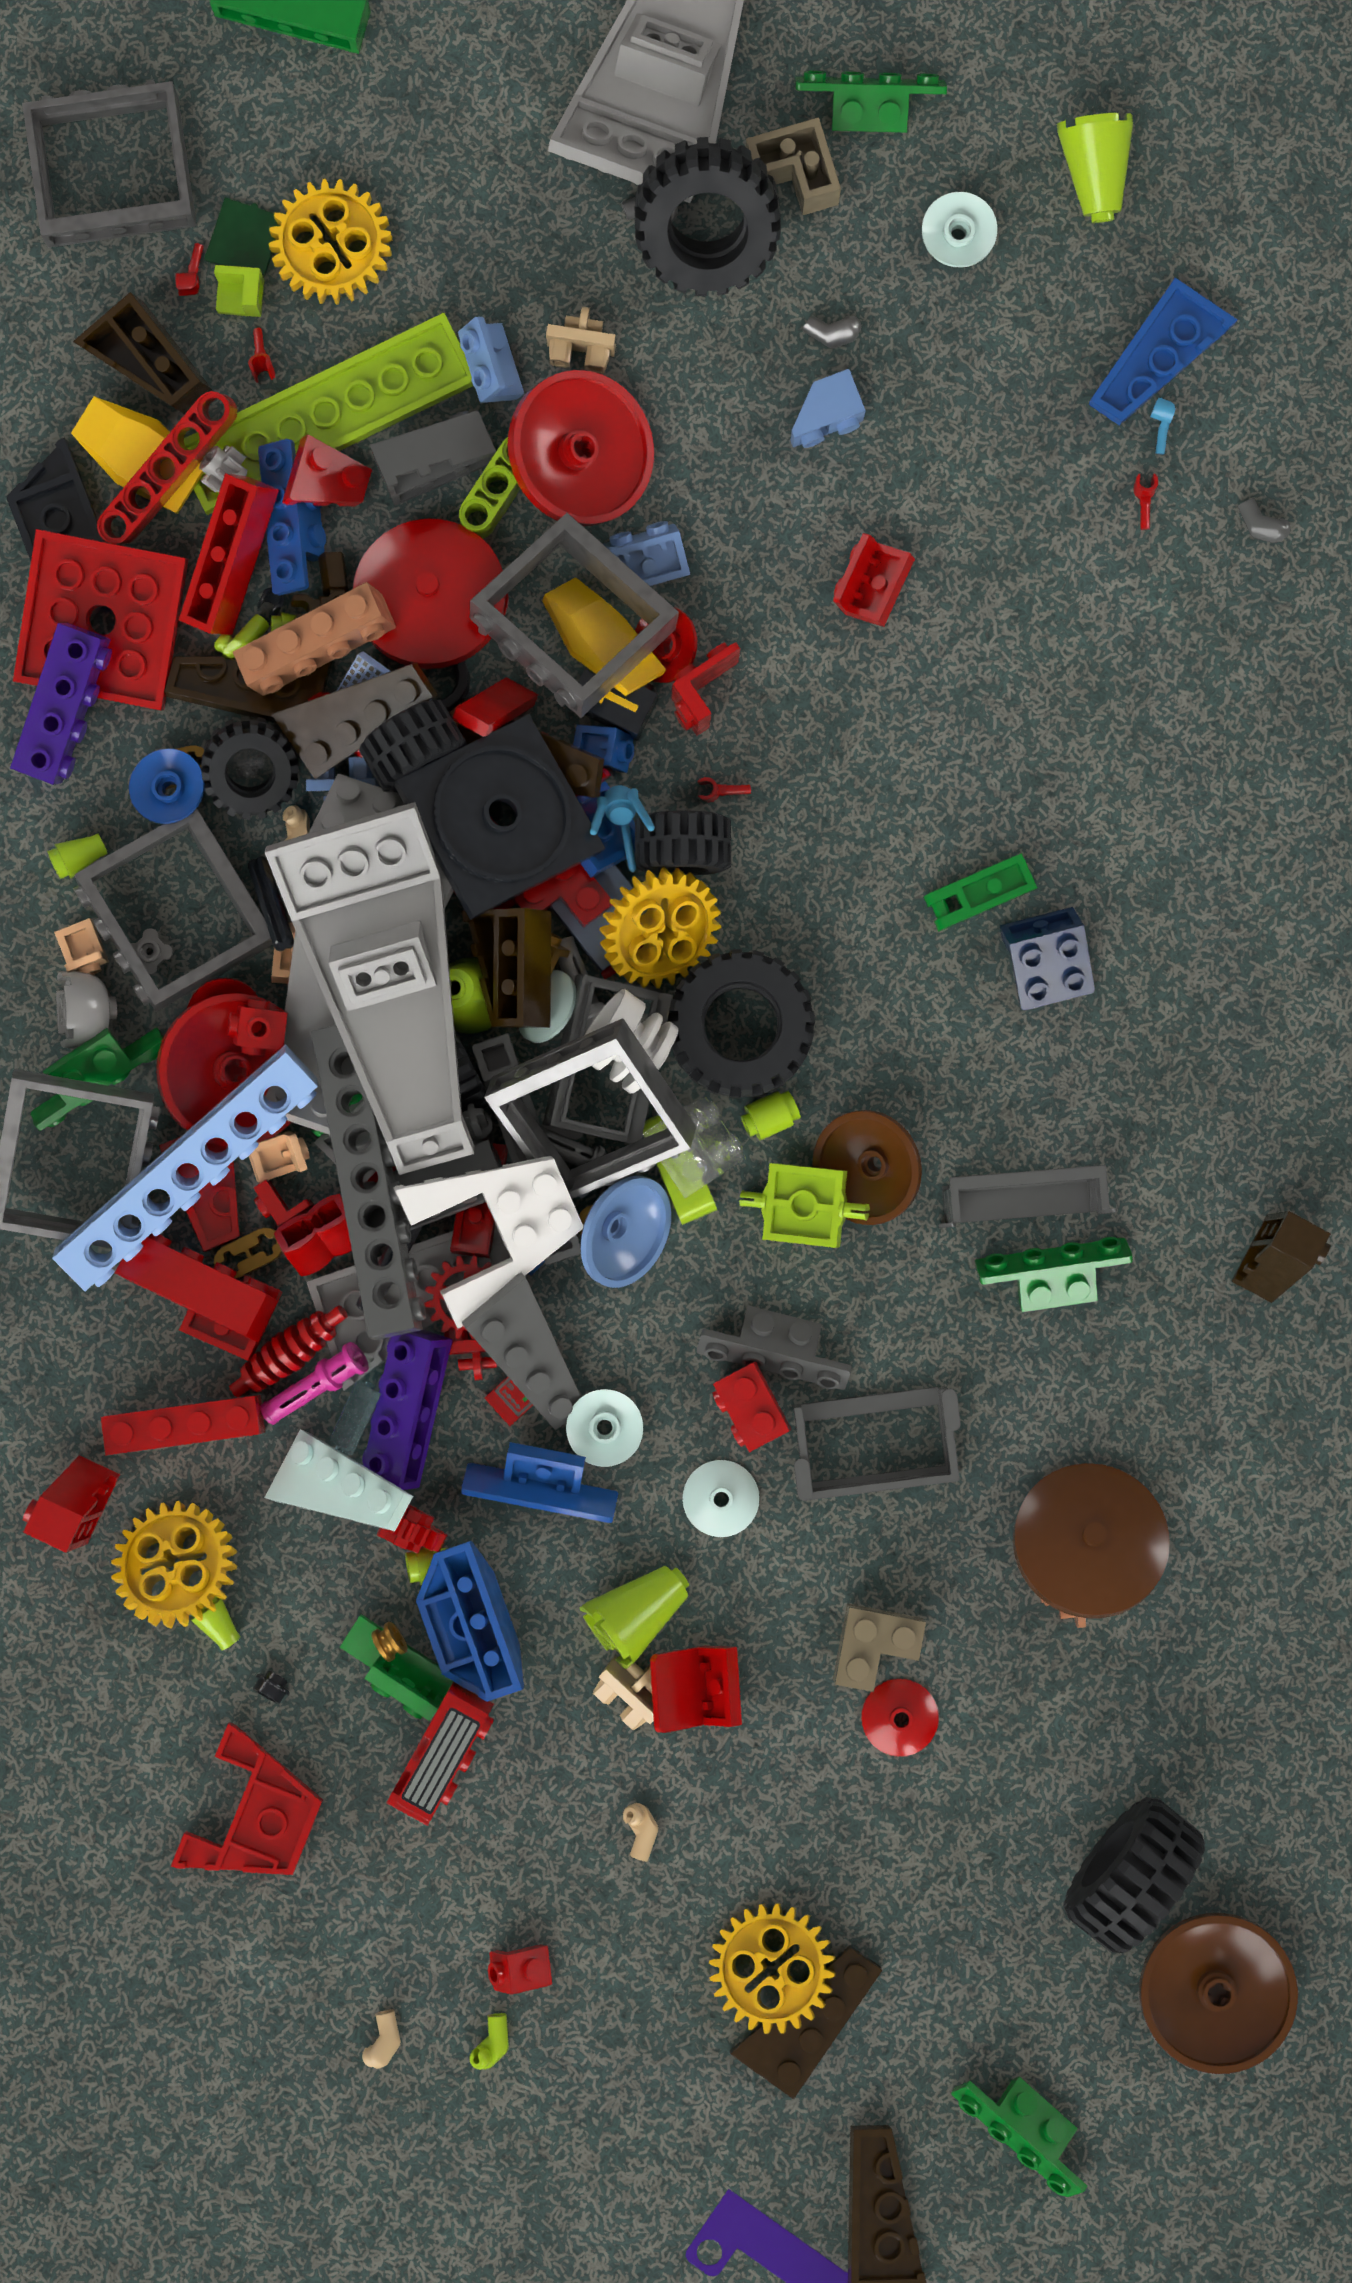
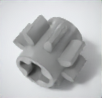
M226 445L223 450L218 446H214L206 453L199 465V469L206 473L201 482L212 491L219 492L225 473L247 475V469L241 465L246 457L233 446L229 447Z

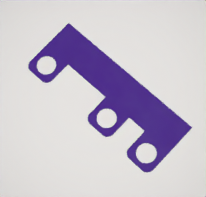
M730 2189L727 2190L686 2250L687 2260L708 2276L720 2274L738 2248L786 2283H848L847 2272ZM705 2240H714L722 2248L721 2259L714 2265L703 2264L698 2259V2246Z

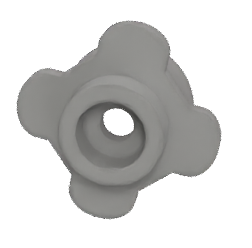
M146 929L143 932V937L138 942L131 943L149 975L154 974L158 966L173 956L172 947L164 944L159 939L158 932L154 929ZM148 948L153 949L152 955L147 954L146 951Z

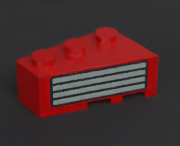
M453 1681L386 1803L428 1826L440 1802L447 1806L458 1787V1784L452 1782L457 1771L461 1770L465 1773L476 1754L474 1750L470 1749L476 1737L484 1740L495 1719L488 1715L494 1704L490 1701H484L477 1694Z

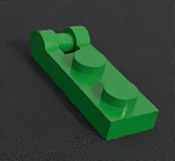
M1021 853L935 890L923 898L927 907H932L937 918L934 923L938 932L1030 893L1036 890L1037 886ZM956 896L961 909L951 913L945 900Z

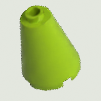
M1103 113L1076 117V126L1066 128V120L1057 124L1058 136L1083 216H1091L1092 223L1113 221L1114 213L1121 212L1134 123L1131 113H1127L1124 120H1119V113Z
M462 958L450 963L449 970L455 1030L466 1034L489 1030L491 1023L479 981L483 976L478 958Z
M663 1566L593 1598L579 1608L580 1611L587 1613L583 1618L606 1651L615 1649L620 1654L615 1661L624 1669H627L635 1663L687 1599L688 1593L686 1588L689 1587V1583L678 1568L675 1567L673 1570H670L667 1566Z

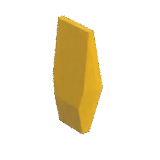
M93 396L71 432L113 481L122 487L129 482L170 433L158 419ZM167 458L160 465V474L164 479H169L175 472V465L170 458ZM199 465L163 507L177 514L179 513L204 473L199 469ZM145 487L140 488L136 493L148 500L151 498L149 491Z
M576 577L549 591L543 597L542 602L570 655L595 674L638 635L623 615ZM651 652L614 688L627 696L663 675L666 669Z

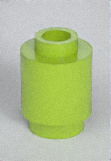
M788 1090L781 1094L779 1091H776L744 1106L746 1114L741 1116L750 1137L756 1135L760 1141L794 1125L793 1121L801 1118L795 1100Z

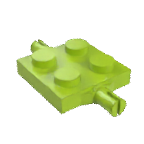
M769 1163L768 1183L763 1193L742 1190L741 1198H751L754 1200H739L741 1207L762 1208L761 1211L764 1218L762 1240L831 1248L840 1247L842 1225L846 1218L868 1220L869 1213L855 1212L854 1210L870 1211L869 1204L847 1202L845 1193L847 1171Z

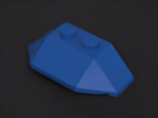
M472 1541L435 1553L417 1596L416 1603L442 1675L477 1694L479 1698L486 1702L524 1689L520 1643L493 1569Z

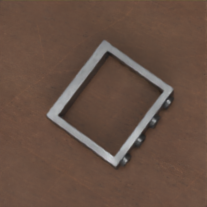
M153 79L147 81L142 86L113 85L107 91L92 93L87 90H78L66 97L41 96L42 100L22 103L40 234L48 248L197 226L179 99L172 81L155 84ZM167 108L180 200L55 218L42 126Z
M568 513L561 517L470 600V619L479 627L478 632L484 636L488 634L498 643L501 652L509 660L514 661L516 659L526 668V672L533 682L539 686L545 685L554 693V697L561 707L566 705L580 718L676 629L679 614L671 604ZM559 546L565 549L649 624L584 686L579 684L494 607L497 602Z
M197 808L185 819L171 824H163L75 874L79 886L73 888L78 896L79 901L84 908L91 905L98 916L93 921L96 929L104 941L109 938L112 939L118 949L117 952L113 953L115 960L124 974L128 971L132 972L138 984L133 986L138 998H140L144 1006L151 1003L155 1012L273 945L264 917ZM187 829L252 936L158 990L93 882Z
M623 1018L492 1076L484 1096L528 1160L546 1156L554 1158L571 1199L578 1196L582 1199L592 1190L604 1185L612 1186L634 1172H646L654 1167L656 1163L667 1158H679L680 1153L691 1148L697 1128ZM618 1054L667 1126V1129L570 1170L520 1097Z
M14 1069L0 1142V1229L65 1240L85 1221L6 1208L27 1088L140 1108L125 1186L140 1173L141 1166L150 1165L153 1144L146 1143L148 1128L156 1130L160 1107L153 1106L154 1094ZM128 1214L121 1217L120 1222L124 1227L134 1229L138 1227L139 1218ZM97 1240L91 1244L95 1246L112 1248L111 1245L104 1240Z

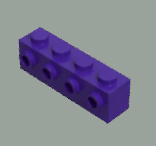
M70 623L57 624L10 769L52 785L63 783L64 778L68 779L71 776L76 761L72 757L76 742L81 743L87 730L88 723L84 721L88 706L93 707L99 694L100 686L96 685L100 670L104 671L107 668L111 658L112 650L108 648L111 639Z
M424 1329L393 1336L388 1341V1355L384 1373L379 1380L380 1391L376 1409L371 1416V1431L368 1445L362 1457L363 1466L402 1490L420 1487L453 1340Z

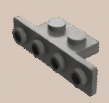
M748 1305L740 1337L702 1329L696 1351L710 1360L728 1361L743 1365L744 1367L756 1361L760 1370L780 1374L789 1380L800 1379L816 1383L825 1389L845 1390L852 1369L851 1365L815 1356L822 1324Z

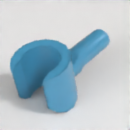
M1163 398L1157 399L1150 415L1151 418L1161 421L1158 428L1155 454L1162 455L1165 454L1167 433L1176 409L1171 401Z

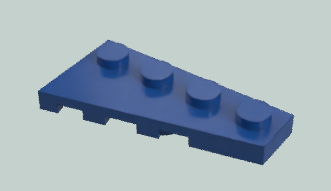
M1174 278L1088 405L1120 426L1236 324L1237 319L1177 278Z

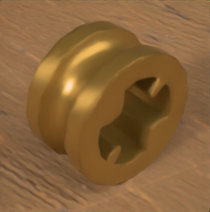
M392 1622L384 1624V1630L376 1629L372 1632V1639L377 1650L388 1662L395 1659V1653L404 1654L407 1651L403 1635Z

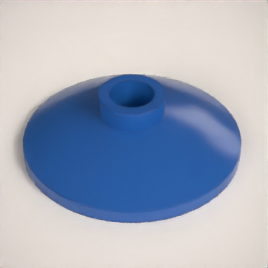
M160 749L148 754L136 765L129 781L130 799L135 809L146 819L160 824L175 823L192 814L200 804L205 789V780H202L199 764L190 755L177 749ZM170 785H176V791L172 795L166 796V788Z

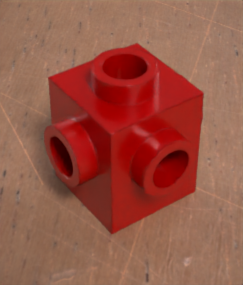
M248 999L247 1005L238 1004L237 1013L230 1012L228 1035L234 1036L233 1043L236 1046H242L241 1053L265 1056V1049L279 1051L284 1046L288 1012L271 1009V1001ZM257 1021H261V1029L256 1033H252V1025Z

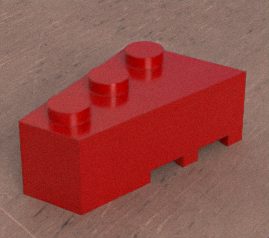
M79 1455L43 1492L38 1501L32 1499L22 1519L27 1522L23 1533L65 1553L87 1545L121 1474Z

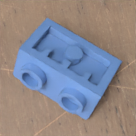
M482 316L473 318L458 331V335L480 403L519 399L524 395V391L502 323L486 324Z
M667 521L650 524L646 527V532L632 535L629 531L617 533L609 538L610 542L603 544L649 586L690 575L680 532L675 524L668 525Z

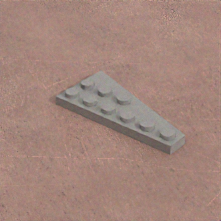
M496 1224L490 1258L477 1257V1265L483 1267L488 1261L493 1266L510 1258ZM453 1231L414 1244L408 1253L409 1259L414 1258L418 1268L419 1279L414 1282L416 1296H421L424 1303L433 1299V1294L425 1291L426 1286H435L437 1283L431 1277L432 1272H438L442 1275L445 1272L442 1262L445 1260L452 1267L456 1266L458 1254H452L450 1251ZM461 1255L464 1264H470L473 1256ZM355 1265L307 1282L316 1311H322L327 1314L340 1305L348 1315L345 1320L336 1326V1336L331 1341H327L331 1356L333 1357L341 1352L343 1345L352 1342L362 1350L368 1361V1371L362 1375L355 1374L344 1381L343 1391H346L387 1359V1344L390 1337L379 1340L368 1338L364 1312L356 1306V1302L360 1297V1290ZM465 1271L451 1275L443 1285L451 1286L462 1281ZM396 1284L391 1285L385 1296V1300L389 1305L395 1304L400 1298V1289ZM440 1299L441 1305L447 1313L449 1310L443 1299ZM425 1307L426 1319L421 1320L424 1330L434 1323L430 1320V1317L436 1312L435 1307Z

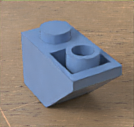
M849 369L813 382L791 432L790 441L793 447L801 444L804 448L813 447L824 441L825 435L838 431L839 435H843L859 428V422L864 420L865 408Z

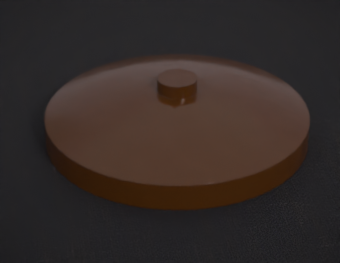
M1083 1463L1070 1465L1045 1476L1025 1497L1018 1511L1013 1529L1015 1559L1028 1586L1037 1596L1053 1608L1081 1618L1112 1617L1137 1606L1152 1592L1161 1579L1169 1556L1170 1539L1168 1525L1155 1497L1141 1482L1131 1475L1102 1464Z
M1205 1913L1178 1922L1163 1933L1155 1942L1142 1967L1139 1999L1141 2010L1150 2032L1162 2049L1171 2057L1197 2071L1212 2074H1230L1258 2065L1281 2046L1291 2030L1296 2016L1298 1987L1294 1969L1288 1956L1279 1943L1265 1929L1237 1915Z

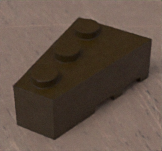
M131 292L73 341L183 414L192 407L201 395L212 391V388L148 306Z
M529 908L492 909L470 920L466 911L461 910L463 921L469 923L474 944L470 945L473 957H478L483 976L479 981L491 1027L550 1028L551 911Z
M1290 1211L1267 1214L1238 1267L1232 1282L1272 1303L1307 1274L1315 1264H1322L1331 1247L1330 1244L1326 1243L1331 1233Z

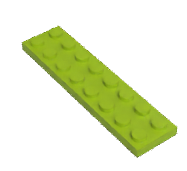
M442 313L238 412L234 423L215 446L222 450L226 445L229 447L233 446L246 457L241 464L247 469L246 476L261 482L258 448L261 445L290 439L294 441L295 453H297L301 438L309 434L330 447L341 451L473 387L465 354L445 313ZM198 432L184 438L185 446L189 450L195 449L200 442ZM203 473L194 491L206 515L213 513L219 492L212 491L201 482L202 478L206 475V473Z

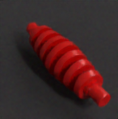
M338 1305L327 1314L322 1311H316L310 1315V1319L303 1318L297 1322V1326L291 1325L285 1328L284 1332H278L274 1335L271 1341H268L261 1347V1352L258 1351L251 1357V1362H246L240 1368L241 1377L229 1385L233 1395L240 1397L250 1389L260 1392L267 1387V1384L273 1385L280 1378H286L293 1371H298L304 1367L305 1362H309L315 1356L316 1351L319 1352L325 1347L326 1341H331L336 1336V1326L348 1317L345 1309Z

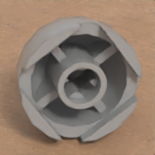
M59 971L57 981H64V990H56L57 1026L59 1034L66 1033L67 1039L60 1043L63 1048H77L108 1028L110 1019L117 1018L116 997L108 996L105 984L92 974L79 971Z

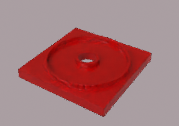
M36 529L13 682L37 686L57 624L70 623L99 634L92 628L90 617L97 607L107 606L113 611L116 622L109 634H99L111 639L108 648L112 650V654L107 668L104 671L100 670L96 685L100 686L97 698L160 711L164 710L166 703L164 691L172 666L189 559Z

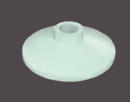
M952 192L935 200L926 211L922 223V238L928 252L939 262L951 267H968L982 261L992 250L997 237V221L991 207L980 197L967 192ZM955 229H961L964 231L965 237L957 240L952 236L951 232Z
M559 970L552 971L550 1028H519L520 1033L525 1039L533 1043L546 1042L559 1034L568 1023L575 1008L577 994L575 983L568 974Z
M609 1389L595 1390L582 1396L573 1405L572 1412L567 1418V1438L573 1451L579 1456L586 1457L585 1462L601 1467L618 1465L630 1458L640 1445L643 1436L642 1416L635 1403L626 1395ZM602 1420H608L612 1424L611 1432L605 1435L597 1430V1425Z
M714 1460L701 1465L689 1476L683 1491V1506L688 1519L698 1530L710 1536L728 1537L741 1532L753 1521L759 1507V1490L754 1478L744 1467L728 1460ZM718 1492H724L728 1495L729 1501L725 1506L720 1507L714 1503V1496Z

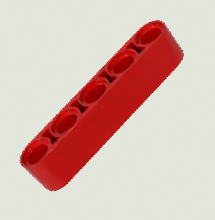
M210 391L197 399L100 515L97 522V530L103 540L112 544L125 545L133 542L199 465L206 453L215 446L234 423L237 417V407L231 397L219 392ZM219 399L224 404L225 411L222 418L213 421L209 416V406L213 401ZM191 429H195L200 437L198 446L193 450L187 449L184 443V436ZM170 458L174 462L175 472L171 478L164 479L160 474V465L163 460ZM145 487L149 491L151 498L148 506L142 509L136 504L135 496L140 488ZM118 516L122 517L126 524V531L121 537H116L111 530V523Z

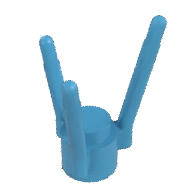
M621 785L613 786L606 791L604 797L600 796L596 800L597 810L590 834L596 835L598 833L604 813H606V817L612 823L621 825L628 868L631 872H634L636 870L629 822L637 812L649 831H653L655 826L639 800L637 789H630Z

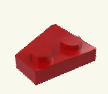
M308 434L300 440L282 503L294 505L297 502L313 503L314 506H327L335 503L339 506L356 507L364 500L372 469Z

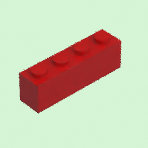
M225 473L179 621L209 634L233 635L279 489L248 476Z
M151 1233L149 1237H146L141 1242L143 1248L135 1257L128 1262L124 1259L120 1261L115 1271V1274L257 1343L278 1303V1300L267 1294L270 1287L252 1278H249L246 1284L234 1279L237 1272L216 1262L214 1268H211L202 1263L203 1255L189 1248L183 1247L181 1253L169 1248L172 1241L161 1235L155 1237Z
M261 1395L102 1416L101 1425L105 1456L266 1433L264 1417L260 1410V1405L262 1404Z

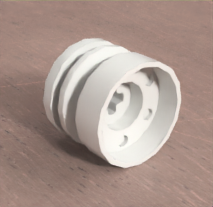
M621 989L599 1012L585 1035L623 1018L659 1070L676 1040L678 1027L672 1022H666L661 1026L663 1016L659 1013H653L641 1023L640 1021L645 1011V1003L626 989ZM618 1054L592 1065L596 1070H601L614 1060L610 1071V1080L619 1082L623 1079L622 1088L629 1093H635L640 1089V1086Z

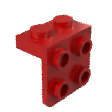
M725 642L716 646L706 655L707 661L698 667L690 664L674 676L677 680L672 684L671 699L677 709L674 711V714L686 731L692 728L696 736H698L710 727L711 712L697 691L738 664L741 648L737 642L729 646Z
M704 1645L652 1655L650 1670L654 1728L656 1732L668 1733L702 1725L723 1727L742 1725L737 1647Z

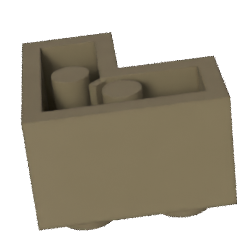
M819 117L746 138L745 147L751 150L752 161L755 158H760L767 166V175L773 176L776 185L792 180L802 215L839 205L841 187Z
M847 1603L833 1675L835 1685L874 1692L881 1654L919 1661L926 1621L920 1617Z

